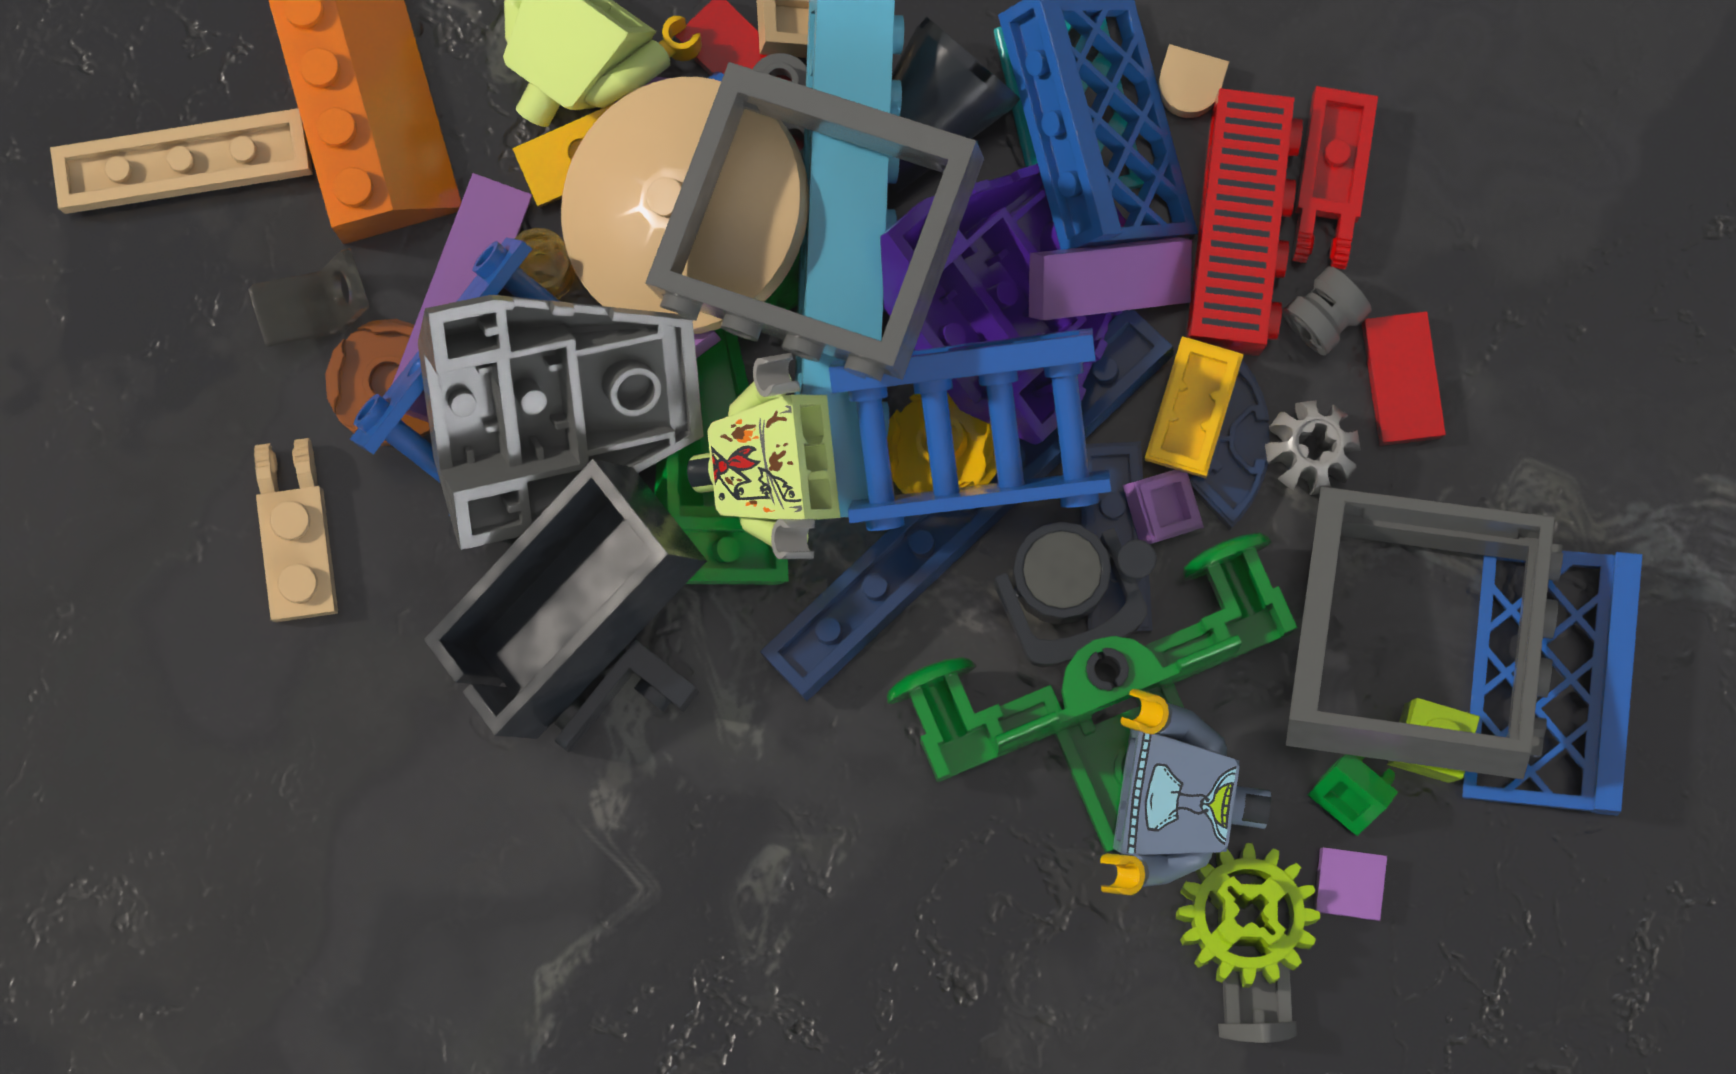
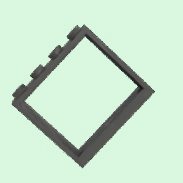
M729 62L645 284L662 299L661 308L676 312L682 318L696 321L699 312L723 319L720 327L741 338L758 341L762 332L784 340L782 349L798 357L819 362L822 353L845 360L844 370L860 378L866 379V377L881 382L883 374L903 380L984 157L975 140ZM744 109L943 173L881 341L682 275Z
M1321 487L1286 746L1524 779L1530 756L1542 757L1543 740L1547 725L1546 718L1535 717L1537 697H1548L1553 660L1541 657L1543 638L1553 639L1558 614V600L1547 599L1548 580L1559 581L1563 561V545L1552 544L1555 517ZM1340 536L1526 561L1508 737L1317 711Z

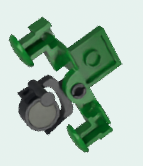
M1057 522L1043 525L1026 537L1016 554L1012 574L1013 586L1007 572L995 577L993 585L1026 659L1032 665L1042 668L1056 667L1069 663L1064 673L1061 689L1065 709H1061L1053 688L1049 685L999 706L997 704L974 714L960 677L974 670L977 666L971 659L965 657L945 659L924 666L905 676L888 691L887 702L888 704H894L911 699L925 732V735L920 736V742L938 783L1054 734L1105 853L1115 850L1113 843L1130 728L1123 726L1120 720L1121 717L1130 720L1136 719L1141 712L1142 705L1140 699L1135 697L1138 707L1095 725L1091 719L1093 714L1133 697L1129 695L1132 689H1139L1158 695L1165 699L1166 702L1184 708L1174 683L1292 634L1297 626L1280 587L1272 588L1257 552L1272 543L1271 540L1261 533L1246 534L1223 541L1193 558L1183 570L1185 581L1207 575L1222 610L1202 618L1197 624L1143 646L1136 640L1126 637L1130 636L1141 626L1147 615V605L1138 584L1143 577L1152 573L1156 567L1157 556L1153 547L1146 541L1138 539L1128 541L1122 546L1115 528L1102 532L1099 539L1097 535L1081 525ZM1112 567L1125 595V604L1117 614L1101 625L1069 638L1046 640L1038 639L1032 634L1020 603L1028 613L1043 622L1063 625L1080 621L1095 611L1108 589ZM1102 663L1111 665L1116 671L1117 677L1115 681L1110 683L1100 680L1095 674V666Z

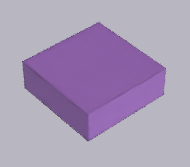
M1172 470L1123 485L1139 540L1152 544L1204 528L1188 473Z
M1320 848L1313 910L1323 914L1379 921L1381 918L1387 856Z

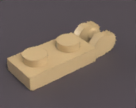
M310 438L294 440V449L292 450L300 489L279 491L276 472L277 459L275 452L272 451V446L269 443L255 445L254 448L256 477L260 494L256 495L270 617L273 622L338 614L324 491L318 486L314 451Z

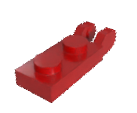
M1316 86L1313 91L1295 213H1299L1294 236L1292 261L1307 263L1308 257L1312 254L1313 231L1317 216L1338 220L1330 246V265L1334 268L1346 269L1354 224L1357 223L1361 216L1378 96Z

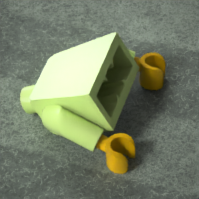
M504 0L505 39L507 41L503 55L504 63L529 82L516 106V111L526 120L542 127L550 125L560 105L570 110L595 107L604 108L636 89L645 86L670 66V57L682 62L689 61L698 55L702 46L700 33L693 35L685 43H676L672 40L676 34L686 27L685 18L682 16H672L667 19L662 29L663 39L657 42L652 40L656 33L654 29L613 0Z

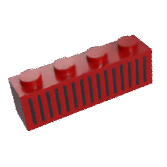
M1223 88L1218 90L1211 113L1186 338L1252 356H1260L1267 345L1268 339H1278L1282 318V302L1272 301L1274 278L1284 279L1289 255V241L1279 240L1281 216L1291 217L1296 193V180L1286 179L1288 155L1298 156L1303 131V119L1293 118L1295 97Z

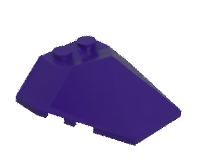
M1038 164L1016 170L1009 175L988 181L987 179L975 183L915 345V350L1092 328L1096 361L1101 359L1108 344L1104 341L1108 331V323L1113 320L1114 316L1121 314L1122 311L1051 320H1039L1029 317L1030 253L1061 250ZM935 196L919 202L880 236L884 309L890 316ZM1116 207L1120 226L1124 227L1126 220ZM1095 361L1083 362L1084 372L1078 374L1081 401L1086 392V389L1082 386ZM1043 367L1018 370V381L1012 382L1019 438L1034 445L1042 442L1057 428L1052 379L1044 376ZM978 375L953 378V389L947 390V393L960 411L991 425L986 386L979 385Z

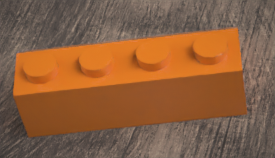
M269 0L331 228L343 244L351 243L458 212L462 201L405 0Z

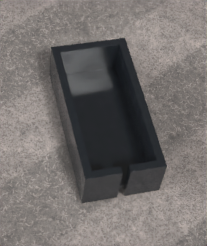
M592 459L431 631L424 641L455 683L470 684L463 693L495 736L538 739L699 571L707 560L634 468Z

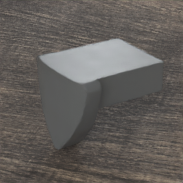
M1279 962L1280 978L1272 984L1267 982L1261 971L1256 972L1254 982L1250 988H1243L1239 972L1232 971L1223 981L1224 1023H1218L1219 1037L1241 1042L1271 1043L1289 1040L1297 1036V1021H1292L1290 969Z

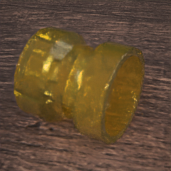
M532 228L522 231L514 239L524 241L532 248V251L519 268L553 296L560 299L569 291L575 274L564 241L557 233L545 228Z

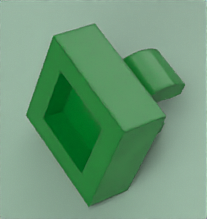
M1344 754L1319 778L1307 795L1358 836L1389 806L1397 795L1398 791L1391 786L1395 778V772L1388 768L1379 776L1362 762L1365 757Z

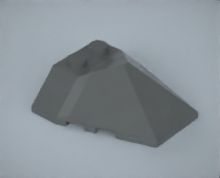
M487 295L425 308L418 338V350L433 456L456 540L461 550L520 537L592 459L632 467L639 473L704 437L693 320L682 318L679 314L499 295Z

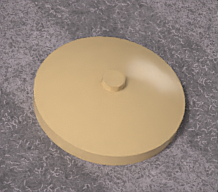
M677 77L653 82L638 88L606 110L588 130L579 144L567 172L561 205L562 231L568 257L574 271L584 287L602 306L678 314L661 308L662 299L645 282L721 81L703 77ZM744 109L682 275L762 302L770 297L784 280L799 253L805 235L809 211V186L801 153L794 138L781 120ZM699 312L697 320L693 321L694 334L720 329L723 319Z

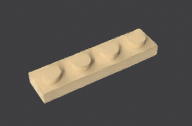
M298 108L50 147L58 209L64 214L313 175L309 145Z

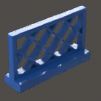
M1022 0L998 15L1061 250L1174 237L1188 239L1198 234L1135 1ZM1105 17H1116L1123 41L1121 46L1100 28ZM1065 20L1081 34L1075 48L1071 45ZM1091 46L1098 50L1112 64L1106 77L1086 59ZM1122 74L1135 85L1139 99L1137 105L1117 88ZM1081 80L1097 94L1091 108L1087 104ZM1108 105L1128 123L1122 136L1102 119ZM1138 134L1151 144L1155 158L1153 164L1149 163L1133 148ZM1097 139L1113 153L1107 167L1104 166ZM1124 164L1144 182L1138 196L1118 179ZM1155 193L1167 203L1172 223L1167 224L1149 207ZM1114 200L1130 213L1124 227L1120 226Z
M1562 551L1563 561L1560 576L1571 567L1600 569L1598 594L1579 610L1574 608L1555 586L1553 580H1548L1549 593L1558 600V603L1570 617L1555 628L1553 639L1543 638L1541 652L1546 658L1553 660L1552 665L1565 680L1550 691L1547 698L1543 697L1536 703L1535 715L1547 719L1546 728L1559 744L1534 765L1530 766L1528 764L1524 779L1516 778L1505 788L1477 786L1478 773L1465 771L1462 798L1591 811V813L1618 816L1622 808L1643 554L1616 552L1615 555ZM1484 555L1470 714L1480 716L1476 733L1481 734L1483 723L1493 736L1508 737L1509 725L1500 731L1483 711L1484 696L1504 680L1513 688L1514 676L1512 674L1514 673L1515 662L1506 668L1489 648L1490 633L1510 617L1519 626L1520 613L1518 611L1521 609L1522 597L1512 605L1494 584L1496 561L1522 562L1524 564L1526 561ZM1494 597L1505 611L1491 622ZM1597 606L1594 631L1583 616ZM1576 623L1593 642V654L1589 661L1571 674L1547 645ZM1489 660L1500 674L1486 684L1487 662ZM1591 669L1590 690L1588 694L1577 680ZM1571 686L1588 706L1587 722L1566 738L1542 708ZM1586 732L1583 758L1572 743ZM1565 749L1583 770L1581 796L1553 793L1536 772ZM1530 778L1541 792L1516 790V788Z

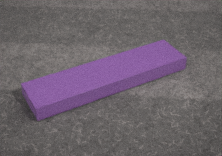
M472 173L393 383L418 352V338L425 308L456 302L477 276L472 269L482 252L495 241L501 244L506 237L518 238L531 203L532 194ZM423 390L405 414L429 423L425 392Z

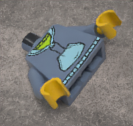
M1132 689L1129 695L1137 697L1141 701L1142 707L1139 716L1134 720L1121 717L1120 720L1123 726L1130 728L1113 848L1121 854L1127 855L1106 853L1101 856L1100 863L1112 864L1117 867L1115 882L1110 886H1101L1102 892L1133 895L1142 887L1168 884L1201 869L1208 864L1212 853L1227 851L1231 824L1265 829L1270 815V790L1237 786L1240 768L1239 760L1227 756L1225 739L1192 710L1168 703L1158 695L1139 689Z

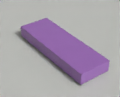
M1174 237L1030 253L1029 317L1039 320H1051L1189 303L1191 301L1192 240Z

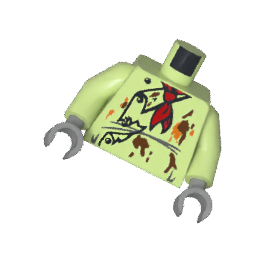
M792 353L757 358L753 367L754 381L729 406L728 417L712 422L708 428L710 453L697 454L690 458L687 466L688 480L696 492L714 491L715 506L719 514L738 516L743 530L770 545L778 559H813L814 551H810L807 544L809 528H815V520L840 518L827 395H786L787 393L798 392L801 389L799 381H791L788 371L789 362L793 360Z

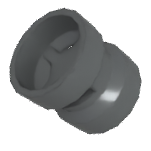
M1327 267L1314 280V289L1307 296H1296L1282 310L1285 320L1296 335L1320 355L1328 354L1340 342V333L1347 326H1358L1372 312L1371 305L1362 291L1345 274L1334 267Z

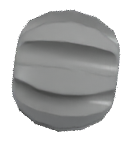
M1317 400L1296 403L1295 410L1298 420L1285 412H1280L1269 426V429L1282 442L1265 444L1268 464L1281 462L1287 468V472L1281 475L1278 480L1291 490H1294L1298 479L1303 478L1308 482L1310 495L1320 494L1321 487L1331 488L1328 474L1339 482L1346 483L1357 466L1344 455V452H1357L1361 450L1358 430L1344 432L1340 429L1339 423L1348 417V414L1332 404L1328 415L1324 417L1318 413ZM1309 435L1318 438L1317 448L1324 451L1316 460L1307 458L1309 453L1308 447L1302 444Z

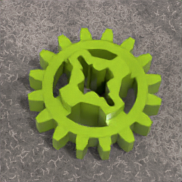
M1246 843L1239 859L1234 860L1228 849L1226 852H1217L1216 861L1218 867L1216 869L1208 863L1205 867L1195 871L1198 878L1202 881L1201 885L1186 881L1182 886L1180 893L1193 901L1192 905L1180 907L1176 912L1177 920L1190 922L1192 925V929L1188 930L1180 939L1182 946L1198 943L1202 951L1197 956L1194 964L1200 968L1211 960L1217 963L1219 966L1216 980L1221 983L1232 971L1239 972L1243 988H1250L1254 982L1256 972L1259 971L1262 972L1263 977L1269 984L1275 983L1280 978L1278 963L1281 962L1285 967L1294 971L1302 961L1293 948L1310 949L1315 943L1316 938L1303 930L1304 926L1314 924L1320 919L1319 911L1304 908L1303 903L1315 893V888L1313 885L1296 886L1293 880L1301 869L1297 863L1289 866L1284 871L1276 866L1279 860V850L1273 848L1264 860L1256 859L1253 843ZM1234 875H1255L1266 881L1262 885L1241 884ZM1208 896L1212 899L1210 902L1218 909V927L1212 934L1208 929L1205 918V906ZM1283 897L1287 903L1290 915L1287 935L1284 933L1286 929L1278 922V902ZM1251 904L1255 905L1260 911L1255 920L1256 924L1250 922L1245 927L1237 924L1235 917L1240 911L1239 907L1245 909ZM1233 946H1254L1261 954L1265 953L1266 955L1242 957L1232 954L1229 950Z

